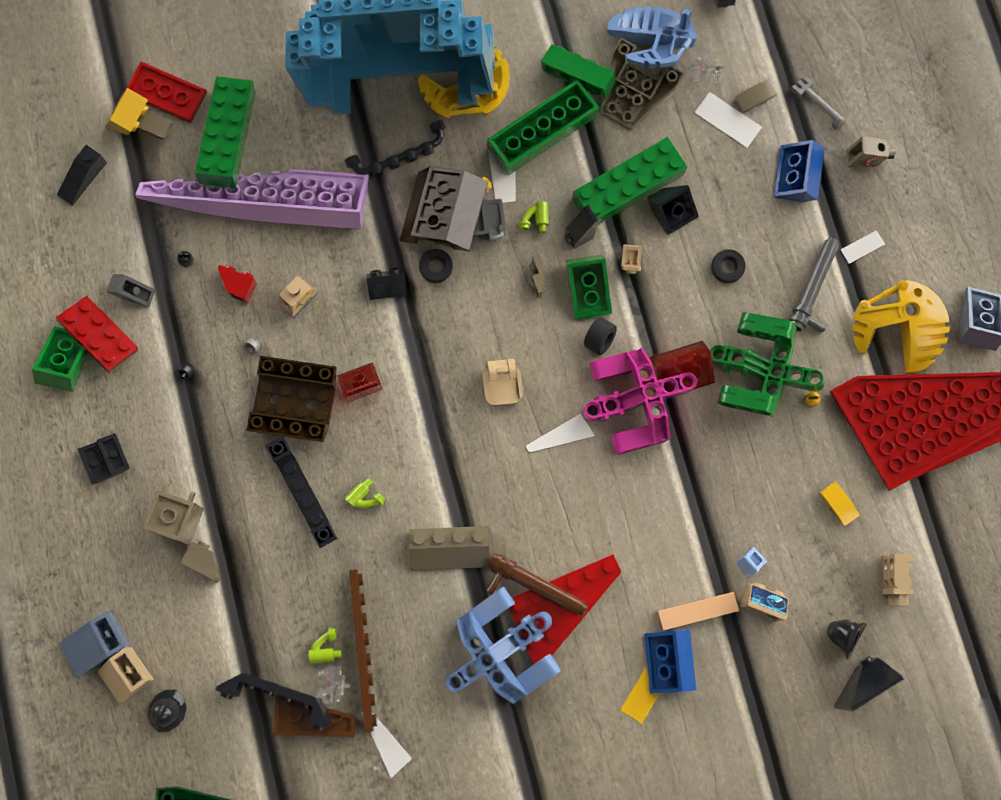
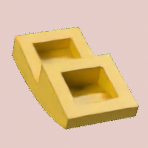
M834 481L819 492L828 508L833 510L841 525L846 526L860 516L851 500L837 482Z

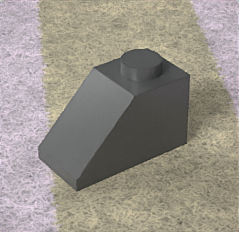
M113 274L106 292L123 300L150 307L156 290L124 274Z

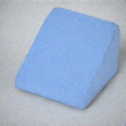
M753 547L737 562V565L747 576L751 577L767 561Z

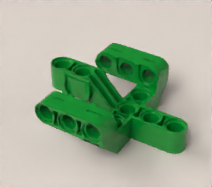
M748 312L741 314L737 332L749 337L775 341L771 359L767 360L754 354L753 350L748 349L747 351L733 348V346L729 345L713 346L710 349L709 355L715 366L722 367L721 369L728 373L732 370L741 372L742 376L750 374L764 380L761 393L760 390L741 389V386L722 385L717 401L718 404L773 417L780 404L784 386L813 392L821 391L824 388L825 381L820 371L790 365L797 329L794 322ZM781 352L787 354L784 358H778L777 356ZM718 353L724 354L720 359L715 358ZM736 357H742L740 362H733ZM776 370L782 371L779 376H773L772 374ZM794 374L801 375L800 379L793 380L791 379V377ZM813 378L820 379V382L817 384H812L810 381ZM770 388H777L775 394H769L768 390Z

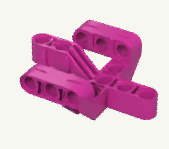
M643 348L595 360L589 363L594 382L605 378L609 380L613 376L624 373L627 375L632 372L636 387L622 393L614 391L613 395L606 397L602 395L595 397L594 401L585 405L582 415L586 421L594 422L600 420L603 422L610 417L625 416L627 411L643 406L648 425L611 435L615 454L620 455L664 443L670 439L668 414L663 400L689 393L696 386L697 379L692 373H683L657 380L651 360ZM640 371L647 372L648 378H642L640 376ZM682 380H688L691 386L685 387ZM664 385H670L672 392H667L664 389ZM645 390H652L654 397L647 396ZM612 403L615 410L609 411L605 404ZM652 407L659 409L660 414L658 416L652 414ZM594 408L597 414L591 416L588 414L587 409Z

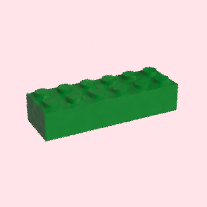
M216 76L195 169L198 184L236 188L256 94L253 80Z
M577 79L487 139V148L509 176L596 118L599 106Z
M666 137L574 190L572 200L580 212L589 204L598 219L597 225L680 178L685 174L688 166L670 139Z

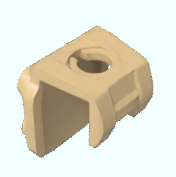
M505 359L487 361L485 363L483 384L485 399L488 404L496 406L518 403L523 397L521 372L516 367V360Z

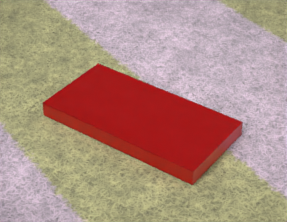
M140 61L126 89L128 88L147 99L146 104L189 123L193 121L207 94L206 89Z

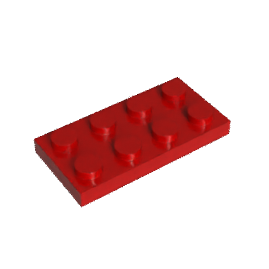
M87 295L56 317V321L108 373L138 351V346Z

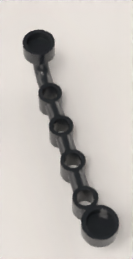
M443 120L433 122L429 127L433 134H437L434 140L426 141L415 148H409L398 155H392L381 162H375L369 165V167L360 168L358 166L361 163L358 155H352L346 158L344 162L347 168H352L358 175L372 174L373 177L383 174L382 169L386 167L394 170L400 167L399 162L403 160L411 163L417 160L416 155L423 153L424 156L434 153L433 148L440 145L443 141V130L446 127Z

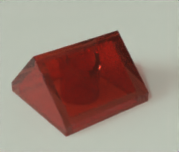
M373 362L337 375L347 403L383 390Z

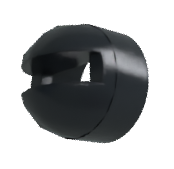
M181 251L177 256V261L181 266L189 267L193 263V256L188 251Z
M183 363L176 372L182 379L188 380L193 375L194 368L191 364Z

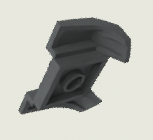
M484 199L474 237L489 236V242H492L506 235L502 199ZM432 219L430 222L431 225H436L439 219ZM434 241L435 244L451 247L448 243Z

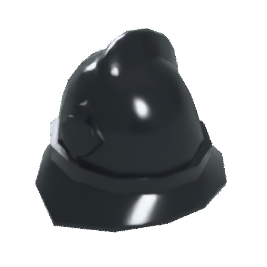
M847 619L833 621L828 625L827 635L835 645L841 648L846 655V659L849 660L867 624L853 623Z
M164 690L155 695L149 706L148 716L150 724L157 732H169L182 722L187 709L185 698L177 690Z

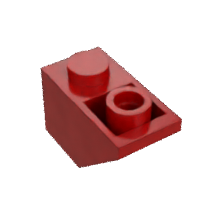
M219 265V273L230 297L248 304L257 285L253 278L254 276L244 271L243 273L237 272L230 265H225V267Z

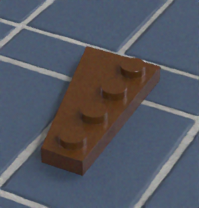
M276 694L273 725L274 736L355 737V715L326 708L333 726L332 729H325L324 732L313 728L314 724L308 723L314 706L311 709L300 706L301 702L293 700V703L281 699L282 695Z

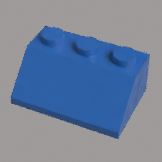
M814 140L781 145L774 197L797 202L818 200L825 148Z
M690 630L644 633L650 694L697 690Z

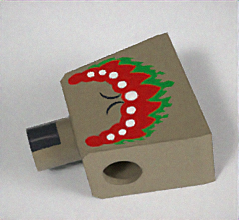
M862 136L847 149L848 167H875L886 159H893L895 157V149L888 148V141L881 138Z

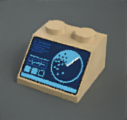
M754 582V585H747L740 605L741 608L774 621L786 620L789 598L784 597L783 592L774 589L772 592L765 589V585Z

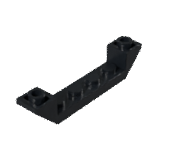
M283 436L265 445L306 519L319 548L337 540V536Z
M241 673L215 688L216 691L221 692L220 696L227 699L239 697L244 685V687L256 690V687L263 689L262 693L274 696L275 693L282 695L281 699L287 702L299 701L301 702L300 706L311 709L314 706L308 723L314 724L313 728L324 732L325 729H332L333 724L322 700L312 695L247 673Z

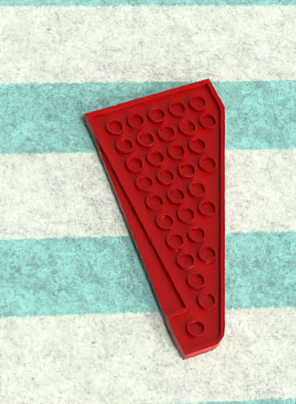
M1001 372L856 376L829 391L888 491L911 479L1001 442Z

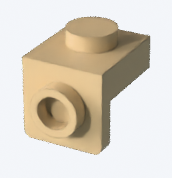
M623 245L621 268L625 270V273L635 274L636 271H641L642 246Z

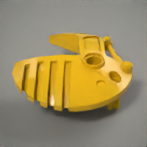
M495 45V69H493L494 94L478 95V107L463 109L471 105L459 106L458 84L444 88L422 74L418 78L422 97L426 95L424 98L427 105L432 103L430 108L445 119L450 118L452 115L482 113L485 117L490 116L491 112L502 103L510 83L509 66L506 58H502V51L500 49L496 50L497 46Z
M904 280L898 281L895 286L869 300H862L856 308L853 317L856 325L852 324V331L856 332V336L853 335L855 346L859 353L866 355L877 328L900 323L905 373L919 372L935 362L936 359H931L943 352L944 348L940 347L942 344L947 343L948 337L944 338V336L950 329V327H945V322H949V317L941 299L926 286ZM897 292L896 303L880 306L871 305ZM908 305L914 308V313L911 316L906 313Z

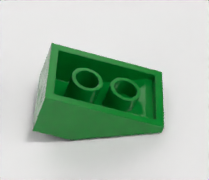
M604 255L566 260L575 319L612 314Z
M53 327L32 368L35 384L73 392L79 380L87 351L64 328Z

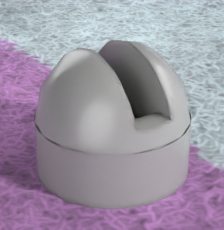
M249 338L243 346L248 353L256 354L260 349L261 343L258 339Z

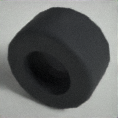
M602 317L597 318L587 331L584 346L599 355L604 354L615 338L617 326Z

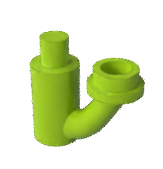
M537 202L526 211L522 220L517 223L518 230H529L531 226L529 219L535 214L539 233H546V226L549 225L548 203Z
M369 478L363 483L360 481L344 498L353 507L368 508L378 504L384 505L386 501L378 492L376 495H373L374 499L362 500L370 491L368 488L373 484Z
M329 627V631L312 644L309 650L310 664L334 662V659L342 658L341 650L334 651L333 648L320 649L327 640L330 642L337 640L336 628L332 629V627Z

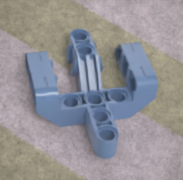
M505 587L492 594L456 620L461 641L473 659L447 678V688L452 692H458L484 674L494 690L514 704L561 671L550 654L536 662L526 671L520 673L517 677L514 676L504 659L518 649L520 652H523L527 644L533 640L537 642L544 637L543 632L552 624L551 616L546 612H540L533 617L528 615L521 620L522 624L515 629L511 627L506 630L508 635L493 645L482 627L515 603ZM538 618L544 620V627H541L537 623ZM522 629L528 631V638L522 635ZM474 638L480 641V647L475 645ZM486 655L491 657L492 663L486 661ZM470 666L476 669V674L470 671ZM497 672L503 675L504 680H500L497 677ZM455 677L460 679L461 685L455 682Z

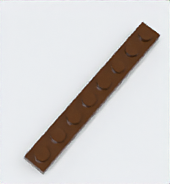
M355 569L349 570L364 729L365 732H373L374 727H377V715L373 714L372 706H375V695L371 694L370 686H373L372 673L369 674L368 666L371 665V655L366 650V645H369V635L364 630V625H367V615L362 610V605H365V595L361 593L360 586L363 585L362 573L359 574V571Z

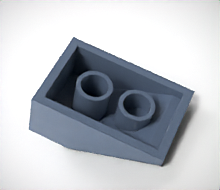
M967 286L959 325L960 342L993 351L999 348L1001 345V295Z

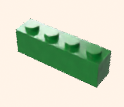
M551 44L540 61L544 72L568 83L578 79L586 91L606 99L616 83L615 72L611 68L598 65L594 60L582 58L578 53H571L562 46L557 47Z

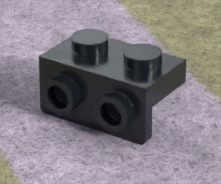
M399 267L390 268L389 271L372 270L367 274L366 279L370 300L407 296L404 269L400 270Z

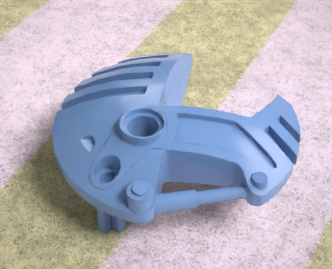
M646 6L645 8L636 7L634 10H631V8L626 9L625 13L621 15L618 13L609 21L607 34L619 39L623 38L631 43L653 46L652 49L629 53L625 56V61L628 63L650 68L676 67V64L679 63V57L688 47L692 48L695 46L697 38L696 30L690 23L692 10H687L686 8L681 11V15L661 7L651 8V6ZM681 48L676 55L673 54L675 49Z

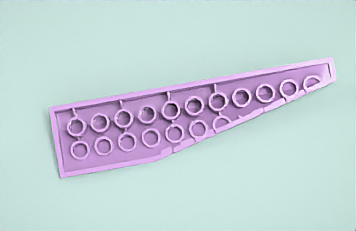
M300 169L289 170V173L272 171V174L261 175V172H256L250 176L239 174L236 188L198 184L197 178H194V181L175 179L171 183H166L165 180L140 182L135 196L139 199L175 208L230 218L361 229L365 214L369 175Z

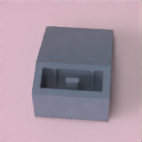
M108 611L89 621L60 642L77 678L107 662L108 659L123 648L132 647L114 612Z

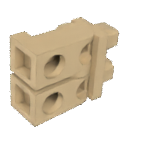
M914 554L883 555V582L886 588L883 589V595H888V606H908V595H913V589H910L912 580L909 576V563H914Z

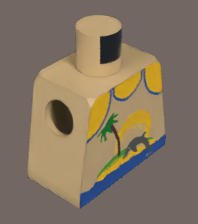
M297 276L279 294V306L294 318L318 292L305 280Z

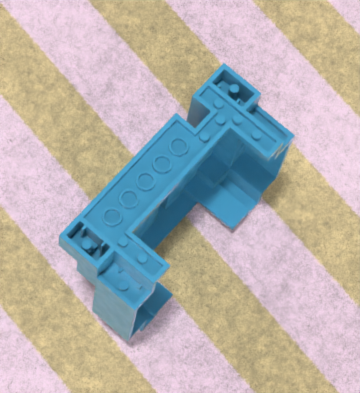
M319 0V4L311 5V11L305 12V18L299 19L298 31H286L285 68L309 107L328 106L333 115L351 113L350 79L457 71L459 106L478 105V95L494 94V32L492 24L484 25L482 16L466 17L462 0Z

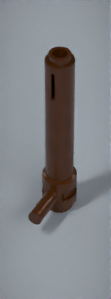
M495 553L489 562L488 567L496 574L486 590L488 593H494L503 577L507 580H513L577 616L585 614L588 605L583 600L518 566L517 562L507 560L506 556Z

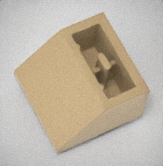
M132 647L123 648L108 659L97 671L119 704L125 702L154 680Z

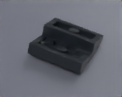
M116 433L97 439L95 443L77 449L91 485L103 482L130 469Z

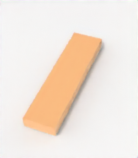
M731 592L657 612L662 630H667L737 612L739 609L735 594Z

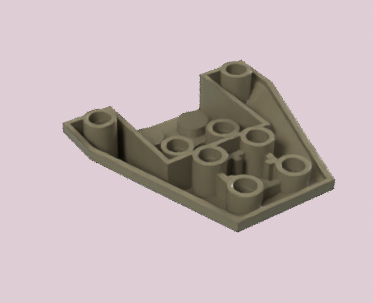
M620 38L611 54L609 68L615 72L616 83L606 99H602L600 112L632 130L676 90L685 73L671 66L650 68L628 63L625 61L626 54L641 50L637 49L636 45Z

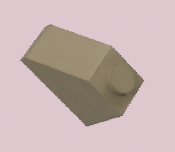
M199 541L198 544L192 542L180 563L219 582L221 578L214 553L208 550L210 546L202 541Z

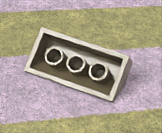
M488 526L409 529L411 571L486 568L489 565Z

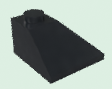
M688 185L662 188L647 197L652 213L667 235L699 217Z

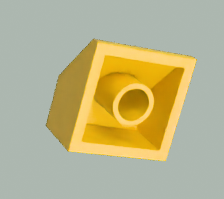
M127 88L120 97L105 127L126 135L131 131L135 132L139 125L137 119L140 115L144 116L148 108L145 105L148 100Z

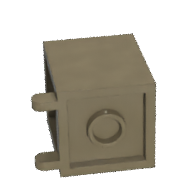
M165 482L161 491H156L142 528L190 545L204 508L193 503L195 492L191 491L187 500L167 494L169 483Z

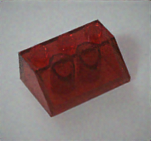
M703 340L649 357L657 380L683 373H692L697 379L696 386L693 389L715 383L711 351ZM682 380L685 387L691 386L688 380ZM665 384L664 389L667 392H672V387Z

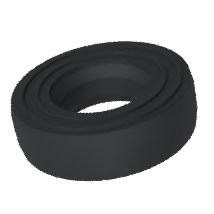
M431 249L422 255L419 261V270L427 281L440 283L451 275L453 262L445 251ZM438 259L443 263V269L440 272L435 273L429 269V263L432 260Z
M732 249L722 250L717 253L711 264L713 275L723 283L738 281L743 276L746 268L743 256ZM724 260L734 262L735 270L733 272L727 273L723 271L721 264Z

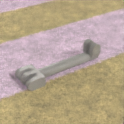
M804 76L801 79L802 81H798L796 85L791 87V90L799 98L804 94L808 96L834 120L832 127L837 130L840 125L845 123V119L811 90L814 83Z

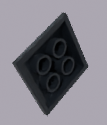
M868 656L860 661L861 665L854 670L834 706L839 710L854 711L901 682L904 678L880 658Z

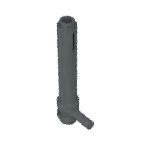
M829 237L828 240H825L798 304H795L793 314L789 317V321L796 324V331L801 332L807 325L822 333L826 330L825 325L810 317L813 312L812 307L839 247L838 240Z

